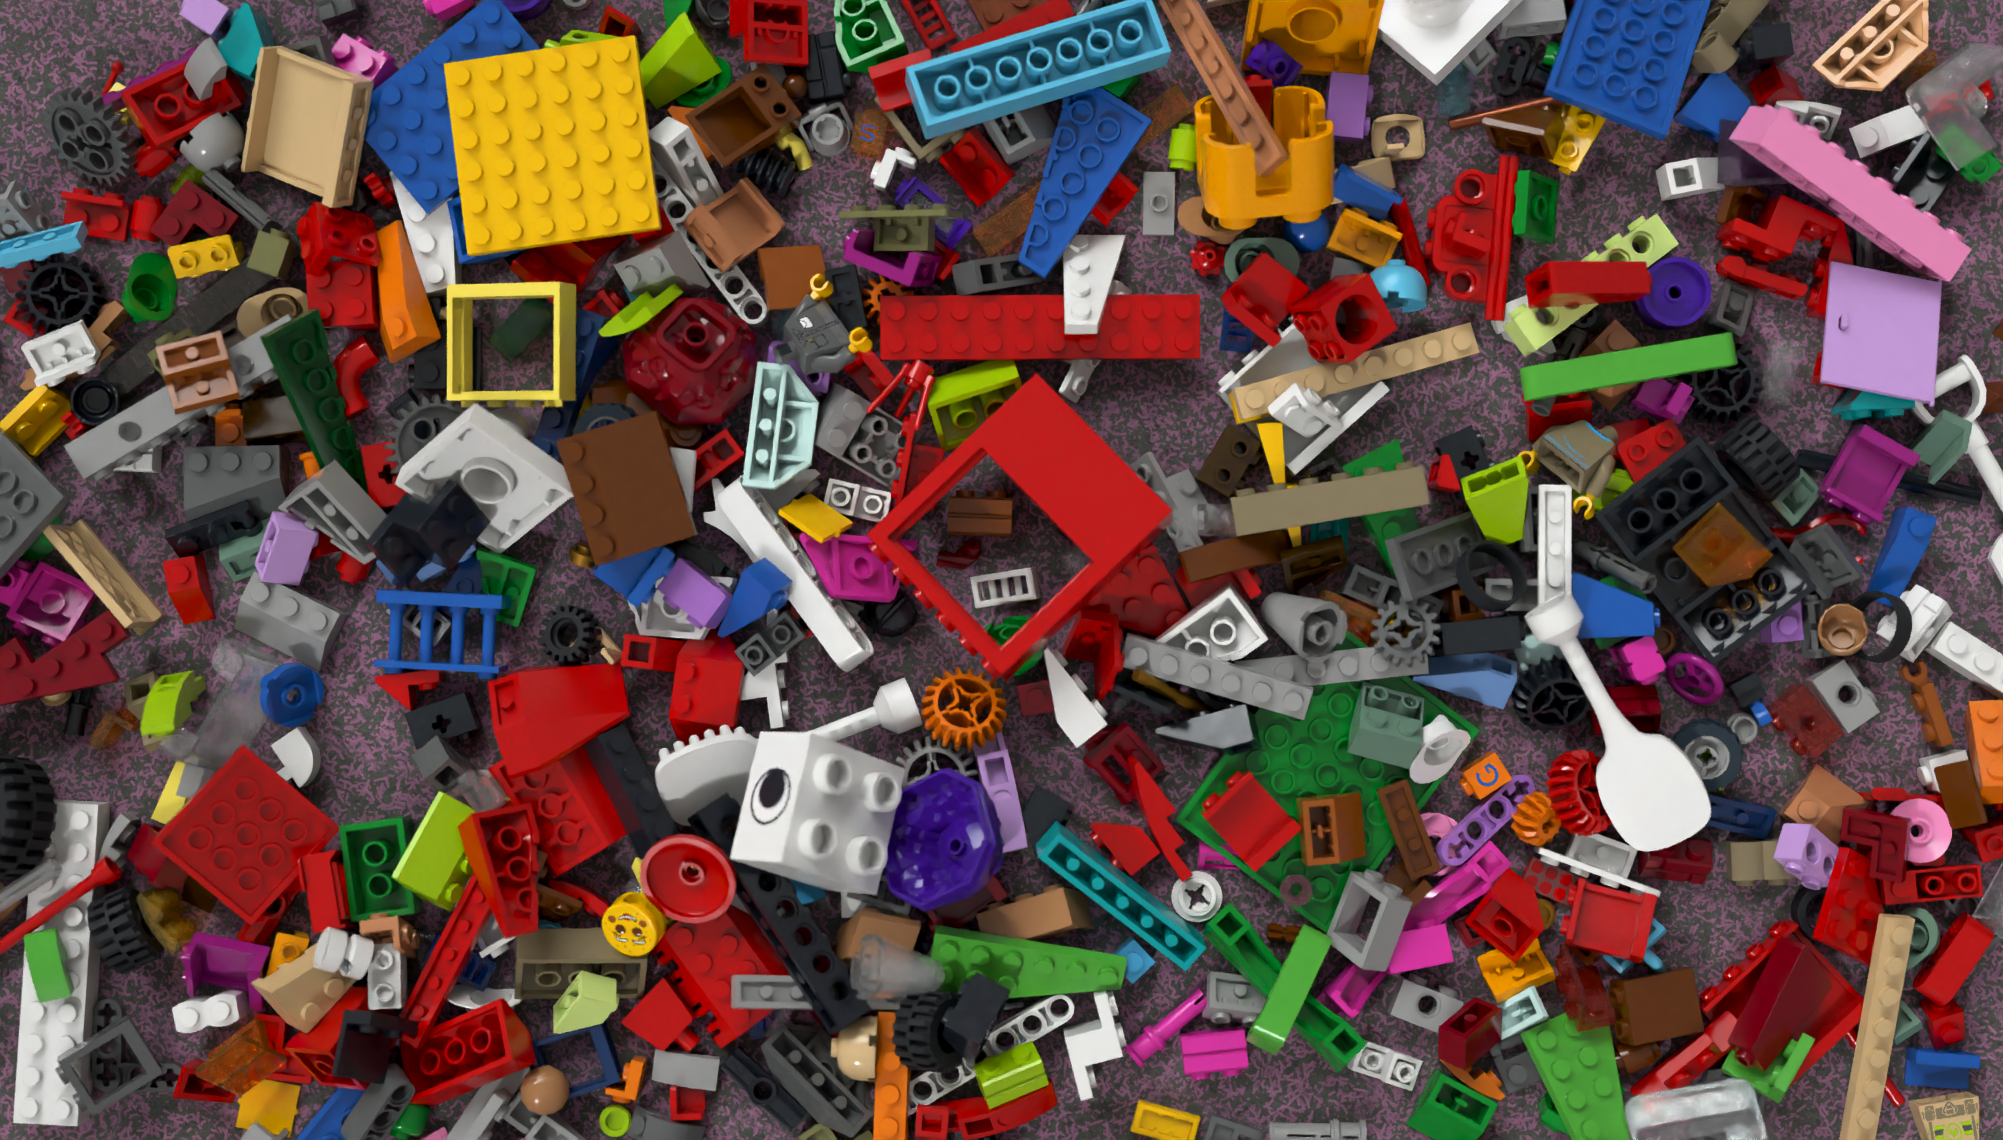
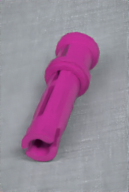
M1199 988L1154 1027L1151 1025L1146 1026L1141 1036L1124 1047L1140 1068L1145 1066L1144 1061L1158 1050L1163 1051L1167 1045L1165 1041L1204 1010L1207 997L1197 1005L1194 1004L1204 996Z

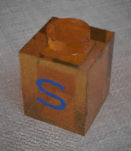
M865 109L864 113H856L850 145L852 155L882 160L889 127V120L887 117H883L884 113L872 109Z

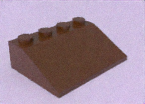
M658 410L556 441L596 566L609 564L697 535Z

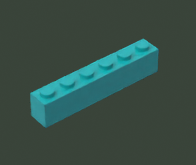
M1055 821L1036 843L1039 859L1184 971L1206 949L1202 933L1059 822Z

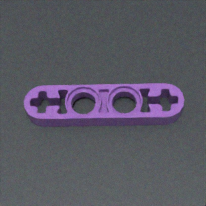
M1523 774L1512 775V780L1491 792L1439 841L1436 846L1438 860L1447 866H1457L1464 863L1512 818L1511 815L1518 809L1516 804L1523 802L1524 795L1530 796L1535 791L1532 779ZM1514 783H1523L1524 786L1521 789L1523 795H1514L1510 799L1505 797L1506 795H1511L1516 790ZM1495 800L1499 801L1503 806V814L1498 819L1491 816L1489 810L1491 803ZM1473 821L1477 822L1481 827V835L1476 840L1470 838L1467 832L1468 825ZM1461 841L1467 844L1460 845L1455 850V855L1457 856L1456 858L1447 856V854L1450 851L1447 847L1448 845L1456 846Z

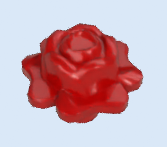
M1211 240L1208 242L1198 241L1196 249H1192L1189 253L1192 258L1191 269L1199 270L1201 277L1209 274L1219 275L1220 267H1224L1225 247H1217L1218 244Z

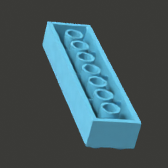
M1126 0L906 67L905 83L925 139L927 140L1167 65L1171 49L1153 1Z

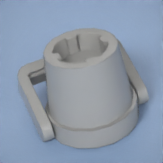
M836 99L827 104L823 102L808 109V113L801 116L798 129L809 151L811 152L815 149L816 152L828 157L837 156L844 152L850 143V131H855V128L843 103ZM839 107L845 121L833 114H829L830 111ZM812 120L814 123L810 129L809 140L803 124Z

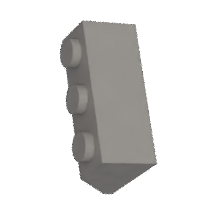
M254 571L239 600L235 629L320 671L348 614L291 585L261 582L258 572Z

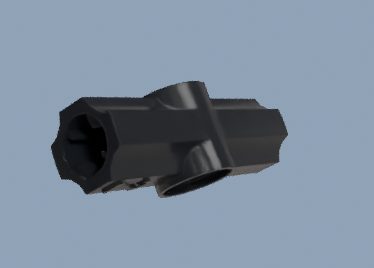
M740 1046L719 1066L749 1095L753 1103L761 1106L788 1132L795 1128L808 1113L773 1078L771 1073L762 1068ZM767 1082L772 1087V1093L768 1096L758 1094L756 1091L757 1083Z

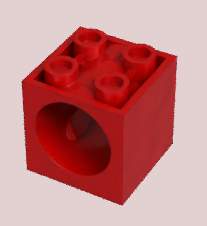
M1369 273L1336 275L1289 308L1293 316L1294 326L1303 334L1308 344L1309 354L1318 363H1350L1398 329ZM1339 305L1342 306L1346 316V326L1342 336L1338 333L1335 322Z

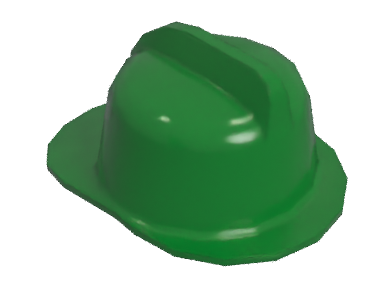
M152 252L143 253L133 260L126 287L122 294L123 305L132 316V322L164 321L171 316L178 285L169 260L160 254Z

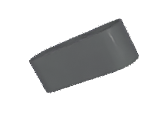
M388 1064L384 1084L370 1083L367 1090H365L341 1127V1134L345 1140H385L415 1094V1087L398 1064Z

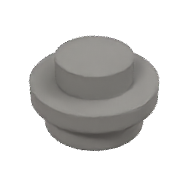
M1735 713L1726 721L1732 728V731L1738 735L1741 744L1750 743L1757 735L1758 725L1755 719L1747 713Z

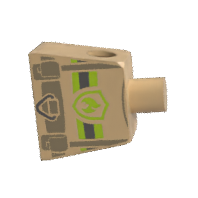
M1966 1091L1908 1101L1921 1140H1979V1097Z

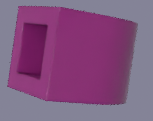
M1661 378L1640 382L1628 403L1657 420L1663 422L1671 419L1679 426L1695 398L1690 396L1693 388L1685 383L1680 382L1672 385Z

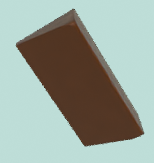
M1963 760L1935 767L1934 773L1950 827L1952 829H1959L1987 823L1988 820L1970 761Z

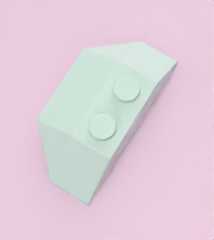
M757 362L742 481L743 487L775 490L812 465L819 402L788 364L779 365L777 363Z

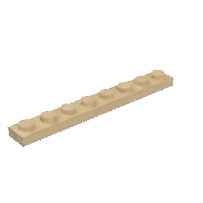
M1470 322L1366 351L1350 363H1324L1238 387L1231 391L1241 421L1270 413L1267 407L1295 382L1305 389L1312 388L1320 398L1480 352Z
M1879 913L1839 1140L1876 1139L1915 919L1909 915Z

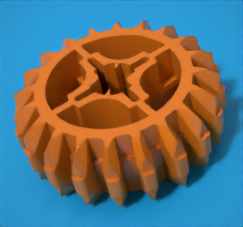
M958 667L955 669V675L953 676L946 670L943 672V679L935 677L932 682L933 686L926 687V697L922 698L921 706L924 708L921 710V718L926 720L925 729L933 730V740L943 737V747L948 746L950 742L954 743L956 752L960 749L961 745H966V749L970 752L973 750V743H976L982 749L985 746V739L993 742L996 737L995 732L1000 733L1002 731V722L1006 720L1007 716L1006 711H1004L1007 701L1001 698L1003 696L1002 688H994L996 684L994 678L985 681L986 674L984 671L978 676L973 675L972 667L968 669L967 674H962V670ZM950 694L951 704L946 706V710L940 712L938 704L945 696ZM959 706H960V707H965V710H966V708H968V709H969V712H968V711L965 712V711H963V709H962V710H959L958 708H959ZM988 707L989 716L984 722L978 724L977 714L981 713L983 708Z

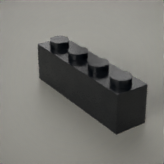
M625 724L609 730L583 745L640 860H643L649 849L661 839L672 835H680L662 798L659 796L658 790Z

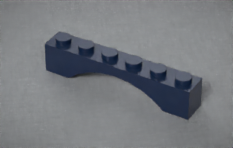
M579 307L576 313V401H563V407H545L532 443L562 465L563 462L556 441L574 435L573 429L576 427V421L586 394L604 363L614 353L619 335L602 337L598 333L612 319L611 317ZM554 381L550 391H554Z

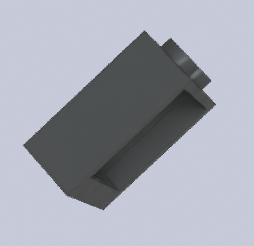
M129 1014L59 1055L57 1059L60 1066L55 1068L62 1082L65 1085L70 1082L77 1093L72 1096L80 1110L83 1112L88 1109L91 1116L96 1115L163 1073L161 1065ZM122 1033L145 1071L97 1101H94L71 1063Z

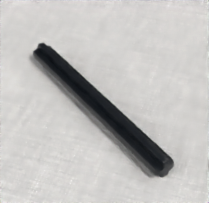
M1798 449L1795 454L1798 466L1827 473L1837 457L1807 449ZM1909 472L1904 473L1896 487L1970 505H1978L1982 497V490L1980 488L1940 479L1933 485L1927 482V476Z

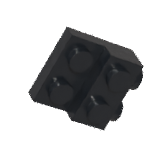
M437 325L441 335L440 339L414 352V364H409L408 381L409 383H414V389L447 391L446 325ZM473 327V391H482L483 328Z

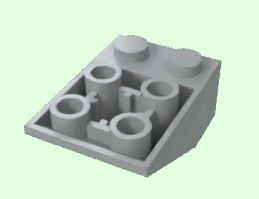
M833 383L818 409L814 445L891 489L893 480L898 477L901 471L900 467H896L899 448L905 449L907 436H901L903 422L878 407L868 414L866 409L870 406V402L849 389ZM917 431L915 433L914 443H917L922 435Z

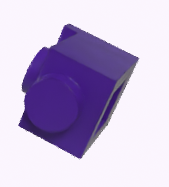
M1264 37L1252 49L1250 56L1244 62L1257 75H1263V79H1272V86L1275 88L1289 86L1303 68L1300 63L1296 62L1279 45Z

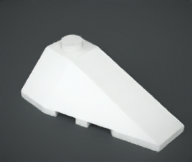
M1228 582L1203 600L1154 641L1227 662L1243 658L1267 641L1268 637L1248 604L1233 584ZM1156 677L1157 679H1159V680H1161V681H1163V682L1169 681V680H1165V679Z

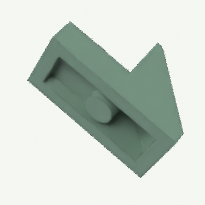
M1801 468L1800 476L1771 502L1764 503L1784 525L1793 526L1797 524L1821 494L1817 492L1819 487Z

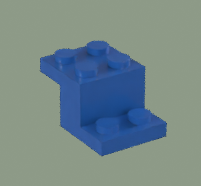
M661 546L609 564L594 565L592 568L593 574L624 595L629 603L638 607L641 602L647 604L657 590L655 583L660 576L666 578L676 564L673 559L675 553L669 546Z

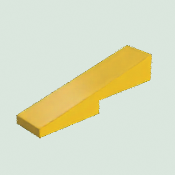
M1256 422L1273 483H1285L1282 422ZM1286 483L1287 488L1298 487L1297 483ZM1301 526L1287 528L1292 546H1300Z

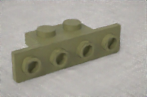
M905 204L904 210H896V206L877 205V211H869L868 206H850V211H839V218L851 221H874L873 251L934 252L935 220L963 219V212L951 210L950 204H932L931 209L923 210V205Z

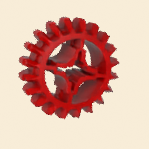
M1577 749L1557 756V759L1551 762V769L1547 770L1549 780L1545 782L1549 787L1547 796L1551 800L1550 808L1555 810V819L1561 820L1562 828H1568L1570 834H1577L1578 836H1590L1601 833L1603 830H1607L1608 825L1613 824L1604 809L1597 788L1596 771L1597 764L1601 758H1596L1594 752H1587L1585 749Z

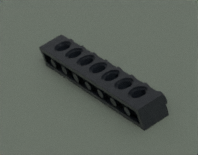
M725 793L689 817L687 821L698 837L715 844L730 859L742 809L734 798ZM722 825H726L731 829L732 838L727 837L723 833ZM730 859L737 878V896L829 1034L832 1035L843 1030L869 1011L871 1007L867 1002L866 993L862 988L856 986L849 975L848 966L844 961L838 959L833 952L830 939L826 934L819 931L813 922V914L805 905L801 904L795 895L796 890L793 884L783 876ZM759 878L763 879L767 883V892L763 891L760 888L758 883ZM777 905L784 908L786 912L785 919L778 915ZM795 932L802 935L804 939L803 946L796 942ZM813 959L820 962L822 966L821 973L814 969ZM832 986L838 989L840 994L839 1000L832 996Z

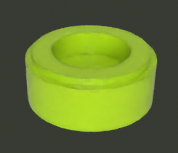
M611 1104L602 1111L599 1124L606 1135L619 1137L629 1130L632 1115L624 1105Z

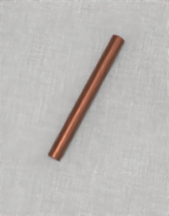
M1546 96L1451 118L1448 121L1450 131L1481 125L1483 117L1529 106L1535 108L1550 106L1555 108L1568 104Z

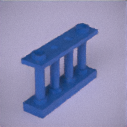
M403 589L377 590L376 602L387 603V609H390L388 658L374 660V667H385V673L397 674L404 673V668L478 672V678L495 679L497 678V673L508 671V665L495 664L496 616L500 614V609L511 608V595ZM407 604L418 605V611H421L419 660L401 659L403 610H407ZM438 606H449V612H452L450 662L432 661L434 611H438ZM469 607L480 608V614H484L482 663H463L465 613H469Z

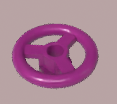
M1678 653L1668 659L1665 668L1667 680L1682 698L1703 706L1715 704L1722 698L1724 693L1723 680L1715 665L1710 664L1704 657L1691 653ZM1685 662L1687 673L1685 677L1677 678L1675 667L1678 663ZM1686 687L1700 688L1709 696L1694 694L1686 689Z

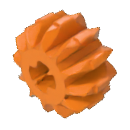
M879 274L881 283L877 284L874 279L870 278L868 283L873 288V291L862 289L861 292L865 297L871 298L863 301L865 308L873 307L866 314L867 318L872 319L879 313L877 324L880 326L879 298L883 296L882 293L889 292L891 296H914V292L910 290L902 292L907 288V285L902 283L896 285L897 281L890 279V282H886V277Z
M1534 791L1530 796L1524 795L1521 804H1516L1518 809L1511 815L1514 819L1511 828L1521 841L1542 847L1546 842L1552 843L1555 834H1560L1558 829L1561 826V820L1555 819V810L1550 808L1551 800L1547 794Z

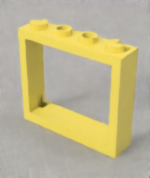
M565 282L447 285V400L461 401V407L470 408L474 403L479 405V401H487V407H507V401H515V407H535V401H544V407H563V401H576V284ZM554 298V391H473V300Z

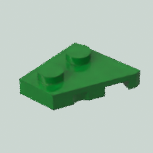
M480 547L477 550L476 556L481 566L483 592L485 594L511 595V608L500 609V614L496 616V621L519 628L538 566Z

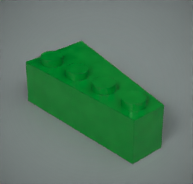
M1399 439L1338 468V472H1350L1351 478L1364 476L1363 469L1382 466L1383 472L1395 471V464L1404 463ZM1414 507L1361 516L1391 578L1396 581V575L1385 540L1419 528Z

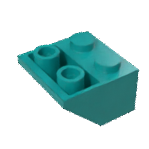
M243 2L241 8L236 9L230 20L231 28L227 36L220 40L217 48L227 63V69L255 83L260 47L275 46L266 18L249 4Z
M1849 388L1831 408V415H1841L1842 421L1872 417V413L1873 419L1893 418V416H1903L1904 410L1915 408V401Z

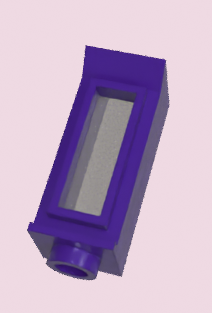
M916 176L910 182L905 179L894 192L897 196L894 199L895 205L901 210H904L905 204L923 205V210L931 209L932 204H947L918 180ZM965 218L935 220V238L952 251H955L961 239L973 230V224Z

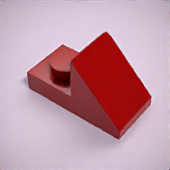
M426 670L375 677L377 685L411 711L417 709L414 685L418 684V691L437 689V682L446 681L445 670Z

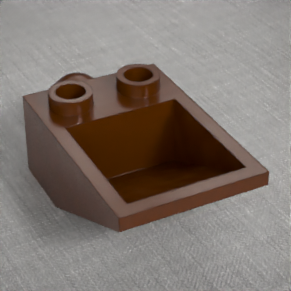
M763 63L687 113L685 117L722 168H725L776 143L800 126L802 114L791 99H800L806 94L807 82L799 74H790L783 80L781 87ZM777 106L782 114H777L774 108Z

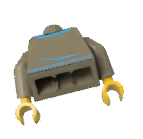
M1579 420L1572 424L1552 425L1532 445L1533 450L1531 452L1522 451L1518 456L1522 457L1524 465L1529 462L1525 466L1528 475H1532L1539 470L1540 461L1578 493L1581 494L1586 491L1585 496L1578 497L1574 501L1573 509L1577 514L1583 505H1589L1584 513V518L1588 520L1595 514V507L1593 505L1595 497L1600 498L1611 479L1616 463L1613 457L1615 451L1614 443L1618 441V434L1609 425L1598 430L1586 420Z

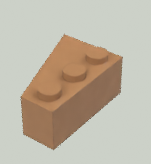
M1062 884L1043 888L1044 893L1033 896V893H1026L1016 896L1014 898L1015 902L1005 905L1004 902H997L987 905L985 912L976 914L979 929L982 933L1031 941L1041 940L1050 936L1059 938L1065 936L1064 932L1077 928L1087 931L1094 929L1085 894L1082 891L1064 888Z

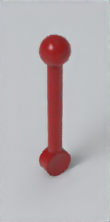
M116 61L112 64V72L100 94L101 96L111 90L118 74L124 71V65L121 62Z

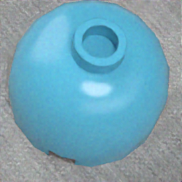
M1400 259L1388 260L1385 266H1380L1370 273L1388 310L1389 308H1402L1403 313L1419 311L1426 307V282L1419 271L1411 266H1406V261Z

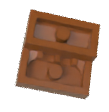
M820 245L757 249L760 281H764L767 311L796 309L805 295L813 292L810 286L812 277L818 273L825 277L824 271L826 268ZM826 277L824 283L821 284L820 288L823 287L826 283ZM829 296L819 298L820 302L825 300L829 306L831 305Z
M221 331L155 347L176 415L241 398Z

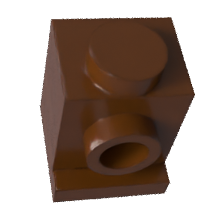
M1459 584L1438 590V598L1445 601L1440 611L1441 619L1460 622L1486 618L1485 610L1473 604L1464 595Z

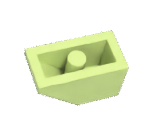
M581 970L553 1006V1033L561 1034L602 1024L611 1012L616 1011L620 997L616 989V979Z

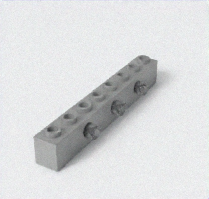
M287 314L226 350L241 397L237 400L254 392L253 387L264 381L267 384L278 379L260 336L295 317ZM166 385L64 445V448L83 479L89 481L96 480L97 483L102 482L115 474L113 470L120 465L129 466L139 461L143 457L142 452L151 447L158 449L171 441L169 437L179 430L181 433L187 432L195 428L199 424L197 420L207 414L214 416L226 409L225 403L229 401L176 415Z

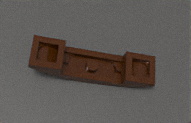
M1273 530L1243 535L1180 552L1179 557L1187 583L1190 584L1213 579L1222 574L1264 565L1268 567L1281 564L1279 551L1292 548L1293 546L1288 530Z

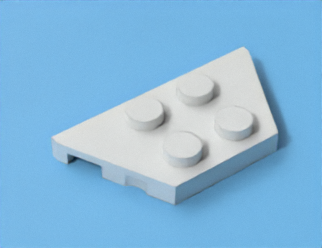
M660 576L658 578L655 588L658 587L664 577ZM710 576L730 593H732L737 584V578ZM658 589L647 604L641 602L638 607H635L628 602L630 609L635 614V623L640 635L704 640L711 629L706 627L699 629L692 625L686 619L688 614L681 608L676 610L665 603L662 599L665 595Z

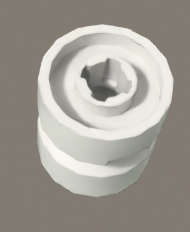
M327 927L322 932L316 946L313 961L314 967L331 973L339 969L342 976L360 980L365 975L372 959L373 940L356 934L348 938L345 931Z

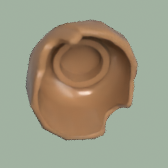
M1835 604L1824 610L1817 627V635L1821 645L1830 654L1836 656H1850L1861 650L1868 634L1863 613L1849 604Z
M550 1065L532 1068L524 1076L520 1086L521 1100L528 1110L539 1115L555 1113L563 1108L570 1095L569 1081L563 1072Z

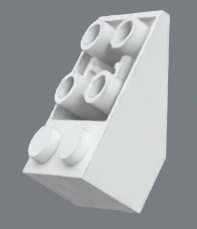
M1046 647L1043 650L1055 719L1078 748L1107 725L1103 718L1108 714L1096 699L1090 702L1084 695L1088 688L1077 674L1069 676L1064 669L1068 663L1056 648L1051 652Z

